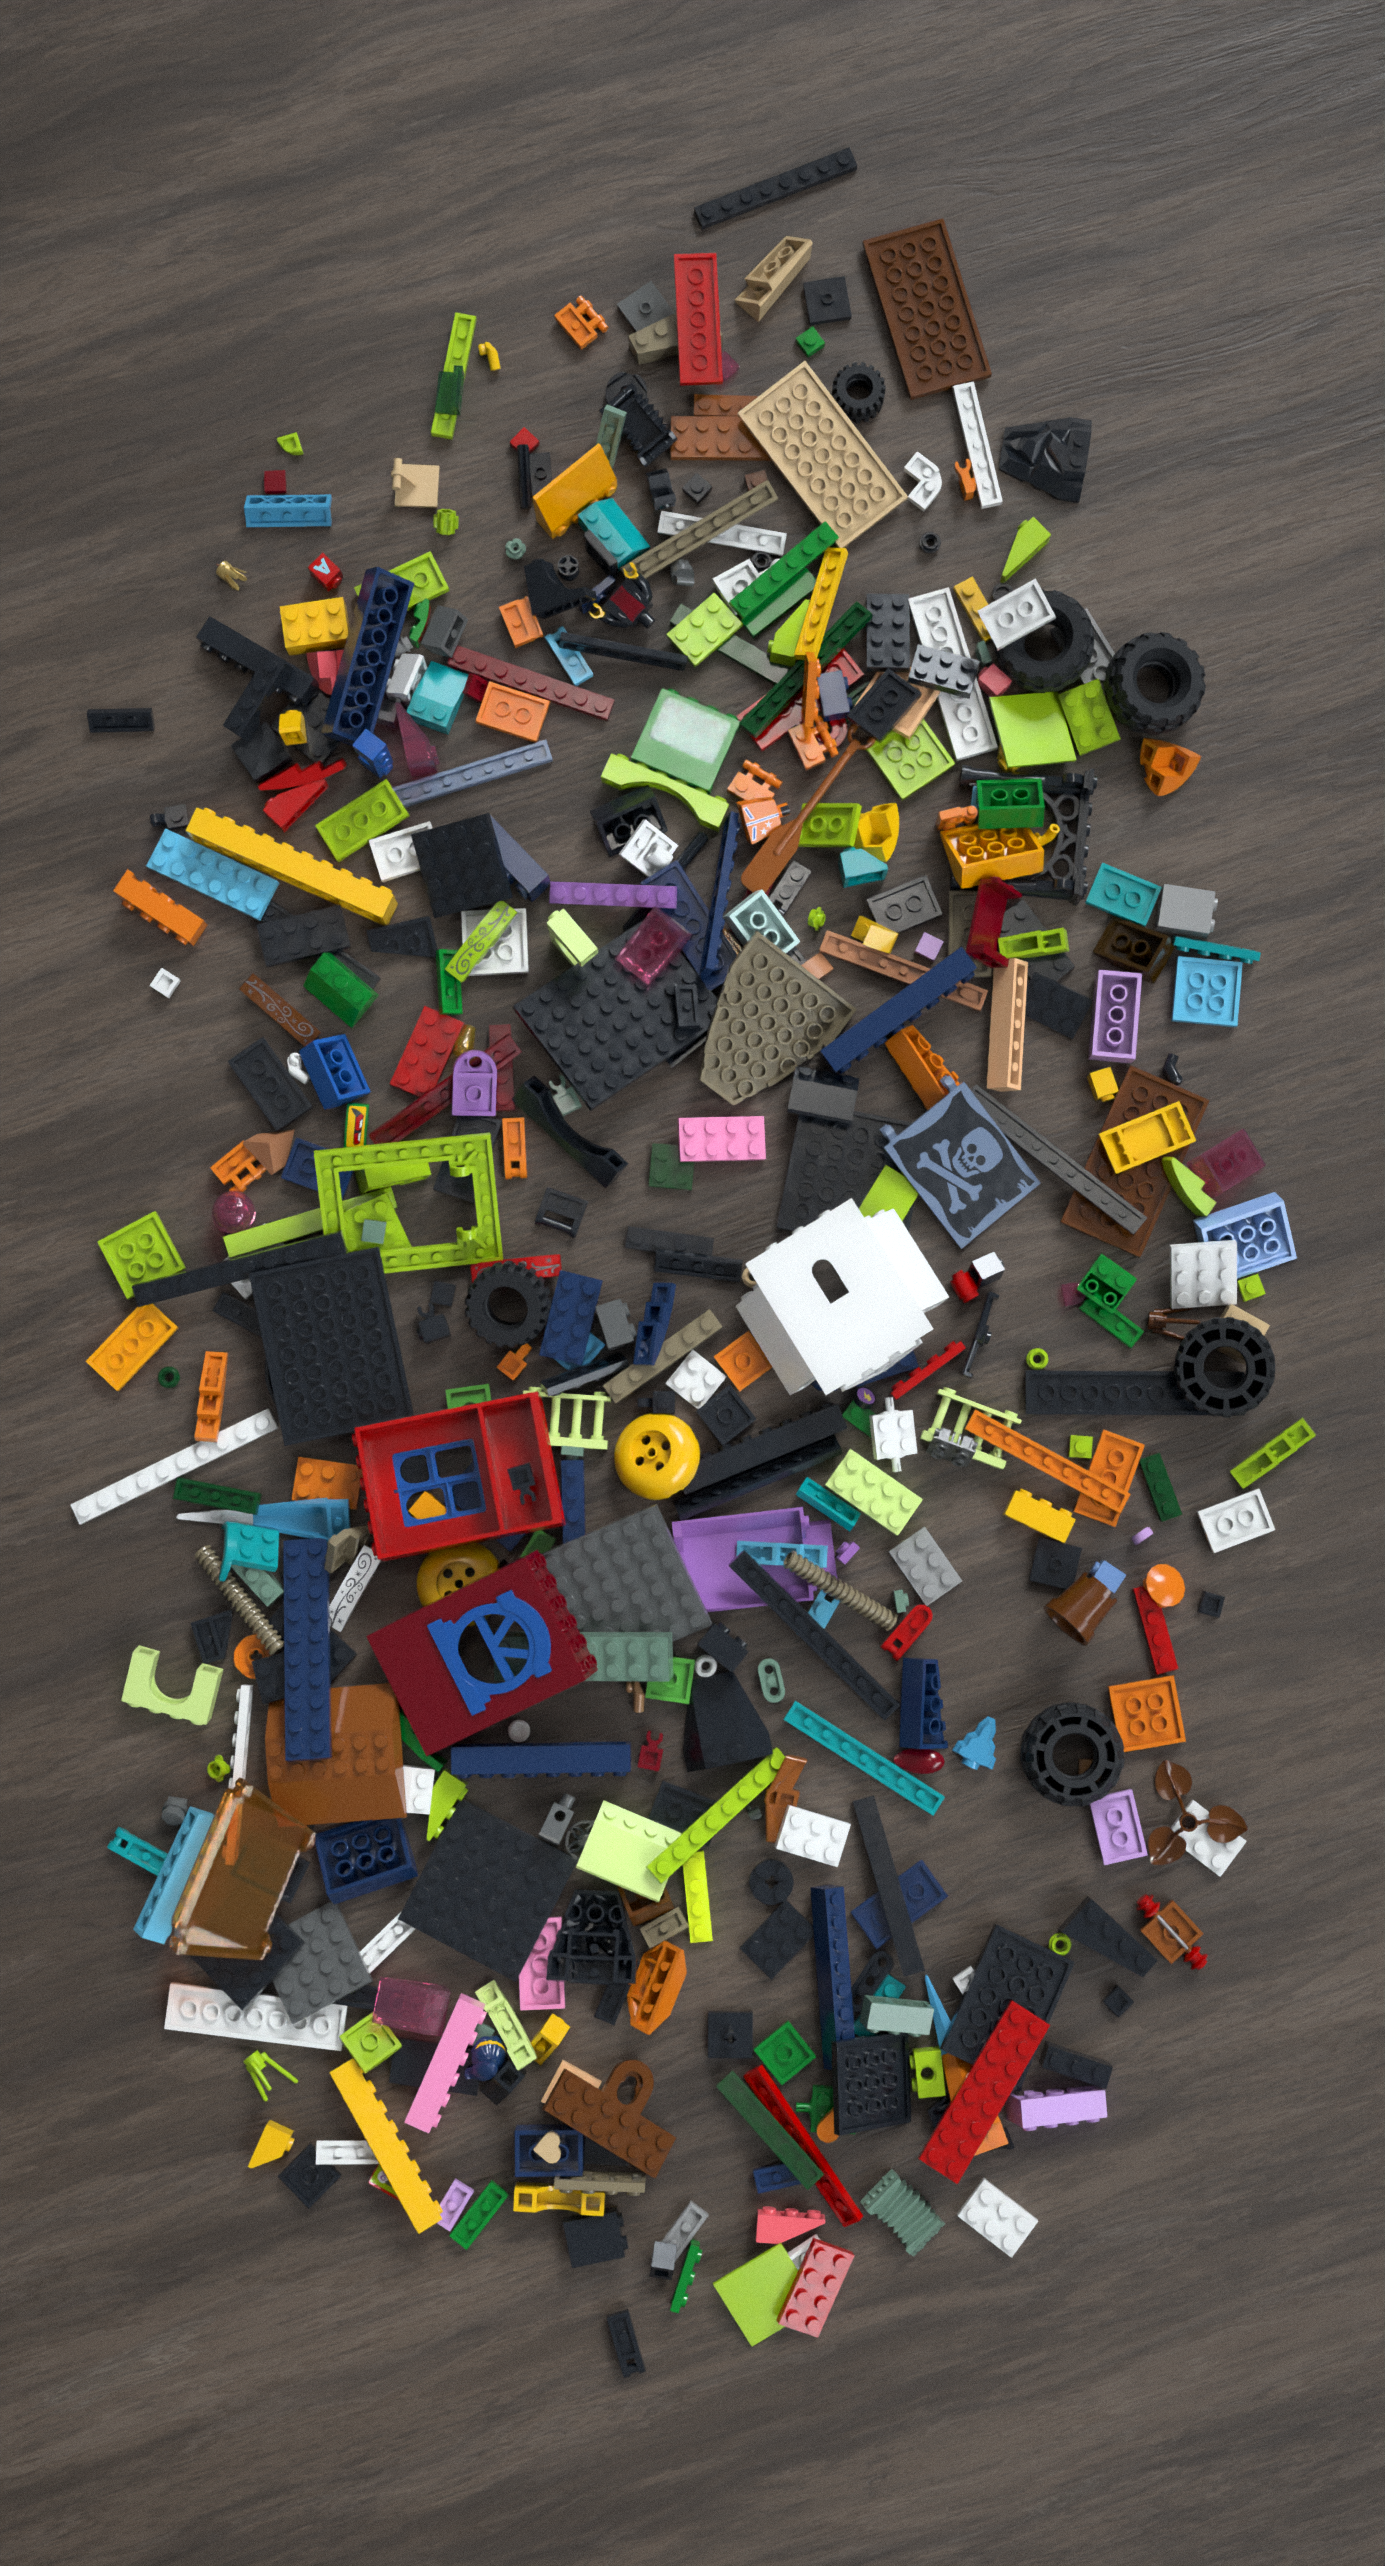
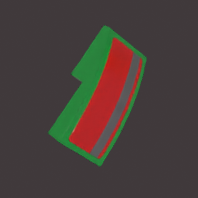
M427 598L422 603L419 602L415 607L414 618L418 625L415 624L409 632L410 642L417 648L420 647L430 623L431 605Z

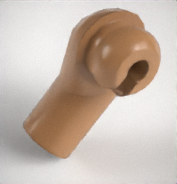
M627 1681L626 1692H634L633 1711L636 1713L644 1712L645 1695L638 1681Z

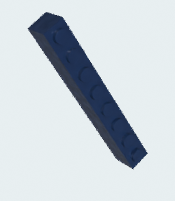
M823 1885L810 1887L823 2064L824 2069L832 2070L831 2041L855 2038L844 1887Z

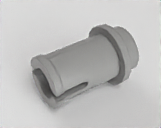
M407 636L404 638L400 637L401 640L398 641L394 659L407 651L411 652L410 649L413 646Z

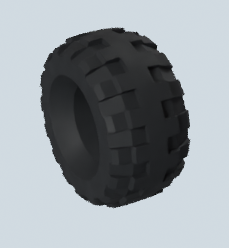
M1042 589L1056 616V619L1045 625L1058 627L1065 637L1064 649L1057 657L1048 661H1037L1029 657L1025 650L1027 635L1000 650H997L995 646L996 656L1003 672L1019 687L1035 691V693L1056 692L1064 689L1065 686L1071 683L1073 684L1080 678L1084 670L1087 669L1094 651V631L1086 610L1073 597H1069L1063 594V592L1056 590L1044 591Z
M1149 632L1131 639L1113 655L1106 668V679L1103 684L1104 692L1108 698L1106 701L1110 710L1113 709L1117 715L1116 719L1121 724L1125 723L1129 726L1130 730L1137 733L1143 732L1148 733V735L1168 733L1180 727L1197 712L1201 705V699L1205 695L1206 685L1204 677L1206 675L1204 666H1200L1198 661V654L1187 646L1188 643L1180 637L1176 639L1170 633ZM1141 668H1154L1166 678L1169 693L1165 702L1153 703L1140 693L1137 686V674Z
M1075 1702L1052 1705L1032 1719L1022 1737L1020 1759L1023 1771L1033 1788L1043 1797L1054 1803L1070 1807L1089 1805L1108 1795V1792L1116 1786L1120 1779L1125 1761L1122 1738L1113 1722L1105 1714L1091 1706ZM1067 1734L1084 1736L1093 1748V1762L1080 1775L1069 1776L1063 1774L1056 1768L1053 1762V1748L1056 1742Z

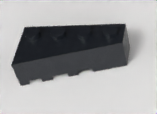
M1089 1896L1079 1904L1058 1928L1062 1933L1141 1977H1144L1158 1961Z

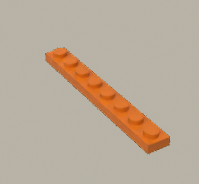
M974 1410L964 1428L968 1432L1117 1513L1122 1512L1131 1495L977 1410Z

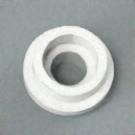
M701 1655L697 1658L695 1670L700 1676L709 1677L716 1671L717 1664L712 1656ZM705 1661L710 1664L708 1670H704L701 1667V1664Z

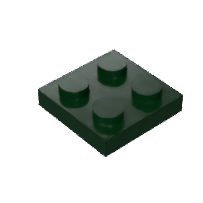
M653 1143L649 1187L692 1191L694 1162H679L678 1145Z

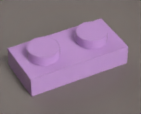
M455 2178L439 2204L443 2212L440 2214L442 2220L437 2222V2224L451 2231L473 2194L474 2189Z

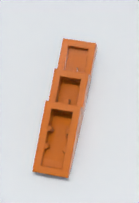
M210 1351L205 1353L199 1386L198 1420L194 1436L196 1441L218 1442L228 1353Z

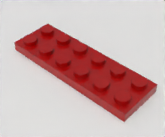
M716 253L674 254L680 386L722 384Z

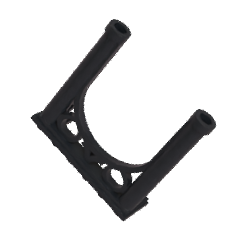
M962 765L960 774L961 787L973 788V786H976L977 780L1041 778L1044 803L1051 810L1060 831L1057 834L1054 853L1043 867V872L1002 880L1006 884L1014 886V889L1020 892L1022 896L1068 900L1074 906H1077L1080 900L1084 899V895L1087 894L1088 882L1084 881L1087 866H1083L1084 858L1088 856L1089 845H1085L1086 837L1090 835L1091 824H1087L1088 816H1091L1092 803H1089V797L1093 795L1094 789L1097 787V776H1094L1095 769L1090 768L1089 771H1085L1084 775L1066 773L1060 777L971 768V765ZM1046 793L1063 795L1059 796L1056 802H1054ZM1063 800H1069L1073 803L1074 809L1071 816H1064L1059 811L1058 806ZM1077 817L1075 834H1072L1068 830L1067 824L1063 825V822H1071ZM1074 844L1073 861L1067 855H1059L1060 852L1064 853L1067 846ZM1062 860L1067 863L1068 874L1065 877H1058L1055 874L1052 866L1057 861ZM951 872L950 891L978 890L979 885L961 889L953 872ZM1046 872H1048L1050 878L1053 881H1043L1036 879H1038L1039 877L1043 876Z

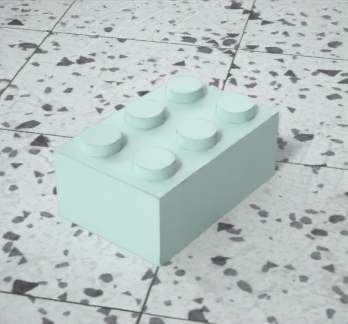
M763 890L755 891L723 916V919H725V922L743 946H745L755 931L761 933L785 953L800 942Z

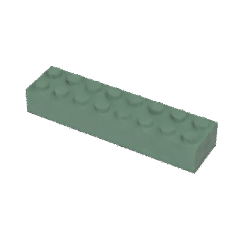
M507 1632L499 1647L529 1650L527 1635L525 1632ZM580 1632L586 1638L587 1648L590 1654H593L596 1658L598 1668L595 1673L584 1681L669 1682L673 1677L672 1632ZM505 1657L514 1676L521 1672L527 1662L524 1658ZM494 1660V1680L505 1681Z

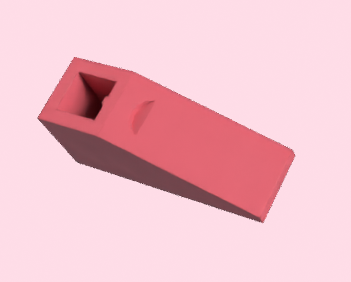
M765 2206L762 2209H757L756 2242L782 2243L825 2224V2215L821 2214L818 2210H808L807 2213H802L794 2208L776 2211L774 2207Z

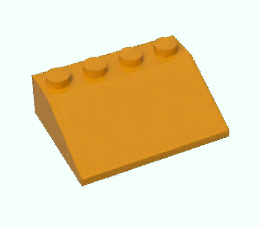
M599 443L533 496L536 521L552 540L557 536L561 537L564 535L571 524L578 523L579 513L594 502L601 501L606 496L610 497L617 489V478Z
M978 824L940 831L953 875L961 889L978 886L980 879H989L991 876L1006 880L1043 872L1044 849L1029 827L978 829Z

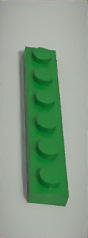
M825 521L730 600L729 605L743 620L839 539V536Z

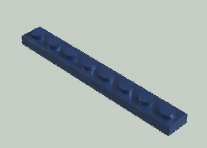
M733 811L725 818L699 973V975L708 977L713 971H716L719 962L716 955L722 943V939L719 936L725 924V919L722 918L723 912L726 911L728 905L726 893H728L731 886L729 874L734 867L732 855L737 848L735 837L740 829V822H738L739 813Z

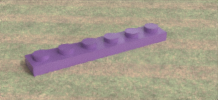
M550 881L549 903L676 909L677 887Z

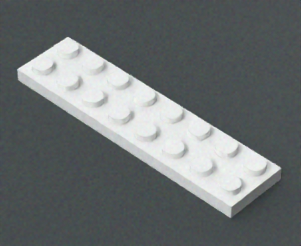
M949 587L908 599L909 609L920 645L970 658ZM975 677L970 699L940 692L937 700L956 761L997 750L998 746L977 677Z
M172 1982L170 1984L164 2029L341 2051L343 2043L339 2036L345 2031L348 2006L332 2003L292 2024L280 1996L260 1994L246 2011H242L221 1988Z

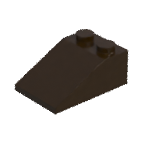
M1113 916L1093 953L1125 972L1141 973L1142 980L1155 984L1174 950V945L1167 935Z

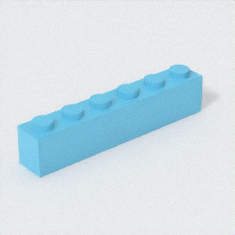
M191 1806L189 1807L133 1928L141 1938L164 1944L167 1937L170 1936L176 1917L179 1916L182 1904L190 1893L194 1878L200 1871V1865L205 1855L209 1852L212 1839L219 1830L221 1820L214 1814Z

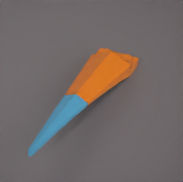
M925 1975L930 2005L934 2008L933 2019L940 2048L951 2021L929 1977ZM941 2050L950 2100H952L972 2064ZM998 2116L975 2155L1008 2144Z

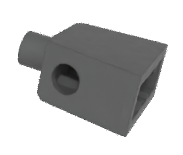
M563 1793L559 1804L554 1802L538 1837L556 1846L559 1845L574 1814L571 1811V1807L576 1798ZM558 1812L564 1815L561 1822L555 1819Z

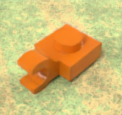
M969 459L965 461L966 468H960L958 461L955 462L954 470L959 477L958 482L964 501L973 499L974 491L977 489L975 479L971 478L969 474L971 468Z
M525 1344L519 1348L516 1354L510 1350L497 1368L515 1381L527 1366L523 1359L532 1350V1347Z

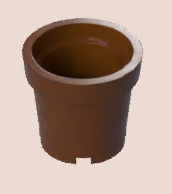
M1083 1572L1057 1599H1051L1043 1607L1048 1617L1065 1634L1083 1646H1087L1095 1636L1094 1631L1117 1603L1116 1598L1112 1600L1109 1596L1112 1592L1094 1576L1090 1579L1087 1578L1088 1573Z

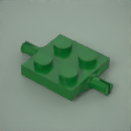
M813 2085L810 2102H796V2112H809L811 2132H817L818 2123L833 2108V2086Z

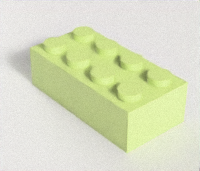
M851 1449L848 1450L824 1485L896 1536L899 1535L923 1500Z

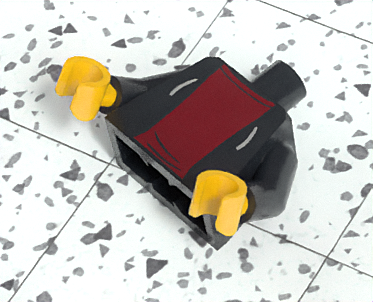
M630 562L629 564L633 568L631 572H627L623 568L624 574L627 577L602 608L598 604L593 603L592 605L598 608V611L596 613L588 611V613L593 618H599L613 627L625 629L629 626L635 627L640 622L646 629H649L655 622V619L648 613L654 605L651 601L653 597L649 582L640 572H637L635 564Z

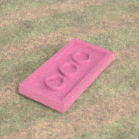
M764 1116L677 1119L679 1162L755 1161L766 1159Z
M562 1917L548 1918L519 1975L520 2010L565 2008L564 1982L546 1980L548 1955L554 1947L558 1930L562 1927Z

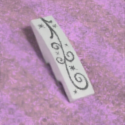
M366 1545L361 1549L329 1606L330 1626L339 1632L343 1630L381 1562L377 1556L373 1555L372 1549Z

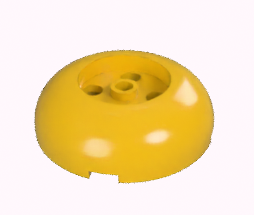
M649 1413L633 1420L620 1434L614 1451L615 1469L621 1482L632 1493L650 1500L666 1499L683 1490L696 1474L700 1460L699 1443L690 1426L680 1418L667 1413ZM650 1437V1443L645 1445L644 1440ZM665 1442L670 1443V1448L668 1450L663 1449V1444ZM641 1457H643L644 1463L641 1466H638L637 1463L641 1460ZM664 1464L662 1469L656 1470L657 1465Z
M479 1543L430 1552L423 1560L417 1575V1593L422 1606L443 1597L446 1591L453 1592L459 1589L455 1585L458 1580H462L463 1586L497 1570L498 1559L490 1550ZM469 1567L475 1571L472 1577H468L465 1574V1570ZM451 1569L453 1572L452 1577H444V1570ZM491 1614L484 1615L485 1619H487ZM475 1620L470 1622L466 1627L476 1625Z

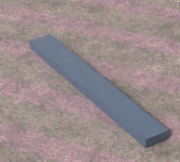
M542 740L392 788L406 808L552 762L553 759L547 741Z

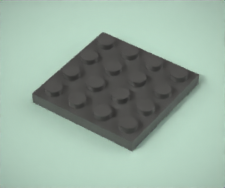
M331 1901L288 1924L305 1941V1944L272 1981L292 2024L373 1982L338 1904L334 1905Z

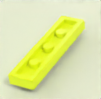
M700 1850L683 1864L691 1943L713 1941L704 1850Z

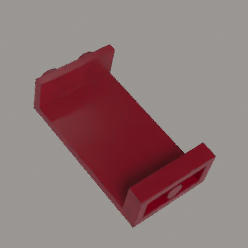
M991 876L989 879H980L966 953L989 968L1008 967L1009 959L997 952L998 938H1000L1007 899L1022 897V894L1015 890L1014 886L1006 884L1000 877Z

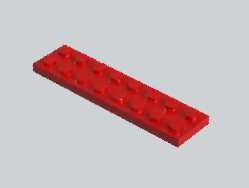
M1010 2000L918 2157L919 2160L956 2184L959 2183L1050 2024Z

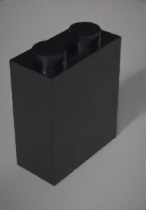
M617 2206L604 2209V2216L578 2214L564 2217L563 2225L572 2268L625 2257L626 2249H629L627 2235H622L621 2227H624L622 2212L618 2213Z

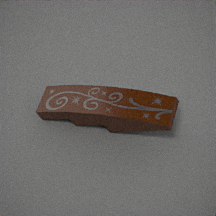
M254 973L239 988L242 993L304 1047L314 1041L321 1033Z

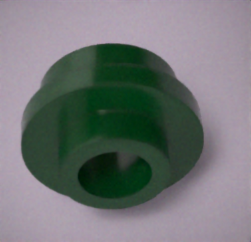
M164 1367L158 1374V1381L165 1388H173L179 1383L180 1374L174 1367ZM169 1373L173 1375V1379L170 1382L166 1380V1375Z

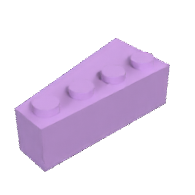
M1098 2086L1067 2088L1065 2093L1062 2089H1047L1046 2094L1029 2090L1024 2091L1022 2096H1016L1011 2092L1006 2100L1007 2120L1022 2127L1025 2131L1036 2130L1037 2126L1055 2128L1060 2123L1077 2125L1079 2121L1083 2120L1090 2123L1099 2122L1100 2118L1107 2117L1105 2090Z

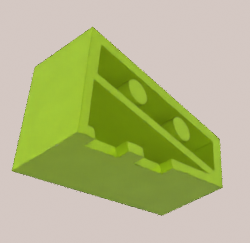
M429 1163L354 1171L360 1196L367 1194V1191L381 1190L398 1184L401 1186L427 1179L431 1175Z

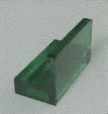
M454 365V372H439L435 406L437 414L461 416L464 385L463 366Z

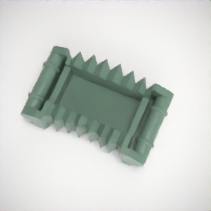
M893 2169L884 2177L882 2176V2179L860 2201L870 2215L876 2214L878 2220L881 2219L882 2223L886 2222L888 2227H892L893 2233L896 2232L897 2238L900 2239L901 2244L904 2243L905 2250L912 2256H915L917 2252L923 2249L927 2244L926 2242H929L931 2237L938 2234L941 2227L945 2225V2222L938 2214L936 2215L935 2210L931 2209L930 2202H926L924 2196L920 2197L919 2190L913 2191L912 2184L907 2186L906 2180L901 2181L899 2175Z

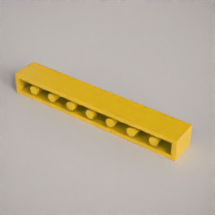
M352 2058L330 2071L329 2074L416 2232L420 2234L442 2220L440 2214L443 2210L438 2201L435 2200L433 2202L429 2196L432 2190L427 2181H421L418 2173L421 2171L416 2161H410L406 2153L410 2151L404 2140H398L395 2134L398 2132L393 2120L388 2122L384 2114L387 2112L382 2100L377 2102L373 2094L376 2092L371 2080L366 2082L362 2074L363 2071Z

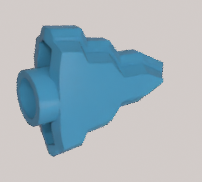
M987 1716L978 1723L974 1732L967 1733L963 1740L956 1742L952 1751L963 1757L961 1763L975 1770H978L980 1765L991 1770L993 1769L996 1760L993 1756L995 1745L992 1741L996 1733L995 1719Z

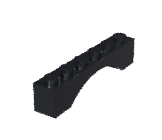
M535 1075L524 1082L512 1098V1101L605 1188L612 1184L629 1164L614 1149L596 1145L574 1131L558 1111L550 1089Z

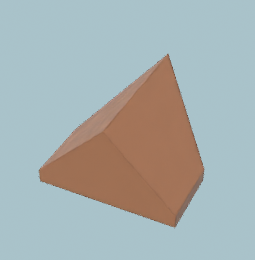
M295 1129L256 1134L245 1140L243 1145L273 1175L286 1166Z

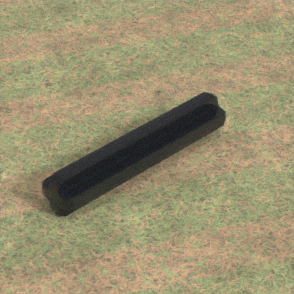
M520 444L517 446L521 509H530L532 501L529 447L527 444Z

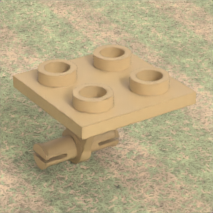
M394 458L391 477L393 478L392 489L395 490V506L437 508L440 467L435 465L402 464V459Z

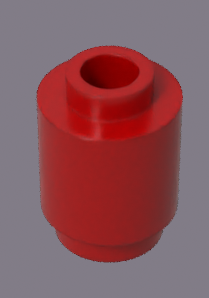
M960 1270L951 1276L953 1280L949 1283L958 1298L962 1299L964 1303L979 1295L978 1287L968 1271L964 1273L963 1270Z

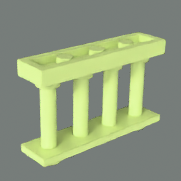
M529 1387V1391L523 1390V1394L538 1391L542 1397L552 1398L549 1431L551 1446H573L608 1450V1441L604 1440V1436H602L604 1402H611L612 1399L607 1397V1392H594V1396L561 1393L557 1396L548 1397L545 1392H542L540 1387ZM561 1399H574L572 1430L569 1438L560 1437V1433H558ZM582 1400L596 1401L594 1428L591 1439H582L580 1434Z
M944 1387L943 1390L938 1389L936 1393L943 1397L932 1427L928 1431L923 1430L920 1439L931 1443L935 1429L941 1428L951 1400L963 1404L953 1431L956 1432L953 1440L954 1443L957 1442L959 1434L963 1432L971 1407L984 1412L983 1414L990 1418L993 1415L1004 1419L1003 1425L1010 1429L1012 1423L1019 1425L1022 1420L1018 1419V1414L1005 1410V1413L957 1396L955 1395V1390ZM975 1435L974 1441L978 1442L972 1459L1003 1470L1007 1461L1002 1459V1449L995 1446L993 1451H990V1454L981 1452L982 1447L980 1446L983 1439Z

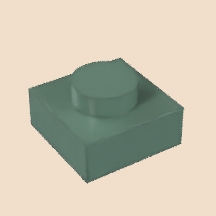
M562 1446L561 1455H565L566 1460H579V1457H584L585 1448Z
M902 1589L893 1590L896 1613L906 1612V1607L909 1606L907 1593L903 1594Z

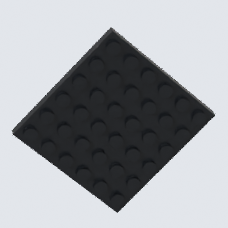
M857 1111L853 1113L851 1124L799 1114L777 1229L794 1231L801 1226L806 1227L819 1219L818 1216L824 1211H832L851 1198L859 1209L885 1165L904 1175L883 1147L889 1141L879 1129L887 1124L898 1135L913 1122ZM914 1203L902 1221L908 1232Z
M462 1799V1801L459 1800L455 1807L456 1810L441 1834L398 1920L516 1982L578 1860Z

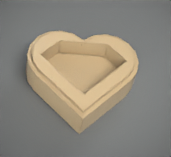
M552 2131L547 2132L533 2148L548 2163H556L560 2159L559 2135Z

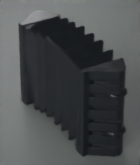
M632 382L607 402L608 405L627 412L622 436L627 435L626 439L630 442V447H633V452H638L637 459L645 468L678 440L671 430H667L668 424H663L664 417H659L660 411L654 410V404H649V398L643 399V393L638 394V389ZM606 405L599 410L602 416Z

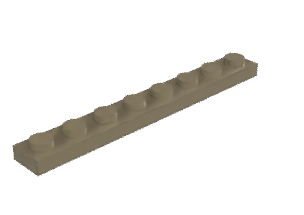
M766 480L631 562L635 564L637 572H640L647 579L779 499L770 482ZM629 563L620 568L623 574V568H625L627 572H631L633 570Z

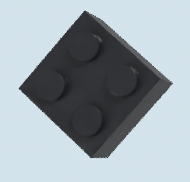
M721 1622L718 1625L713 1623L698 1641L697 1645L730 1672H733L749 1651L746 1649L748 1645L740 1637L737 1636L734 1639L730 1636V1629Z

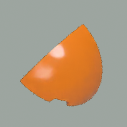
M1144 738L1140 753V763L1145 766L1147 774L1144 780L1155 795H1167L1179 788L1191 776L1202 756L1173 743Z

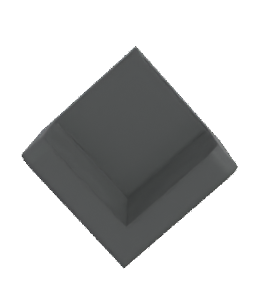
M383 698L376 723L396 728L403 707L402 700L396 698V701Z

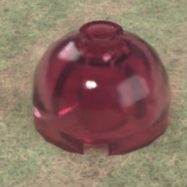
M228 1191L215 1200L212 1208V1219L215 1227L220 1232L234 1234L252 1228L256 1218V1210L252 1200L246 1194L239 1191Z

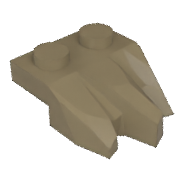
M368 1525L344 1529L328 1540L324 1567L326 1571L331 1574L344 1562L351 1566L353 1565L363 1546H367L374 1539V1535L369 1533Z

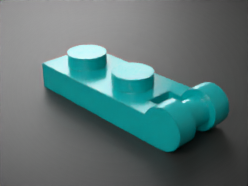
M118 1827L115 1831V1838L109 1842L107 1848L158 1876L168 1853L138 1838L126 1829ZM123 1839L128 1841L126 1848L121 1846Z

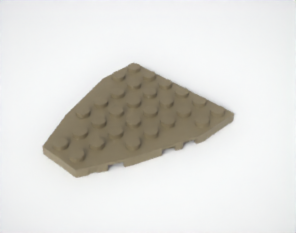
M755 931L729 966L707 1031L698 1079L734 1106L746 1097H751L757 1094L758 1091L776 1084L792 1073L796 1066L798 1067L807 1059L813 1058L817 1052L836 1039L857 1009L761 933Z

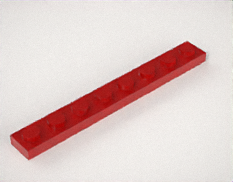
M759 2065L747 2071L743 2077L759 2101L824 2173L815 2185L843 2227L860 2221L863 2214L764 2066Z

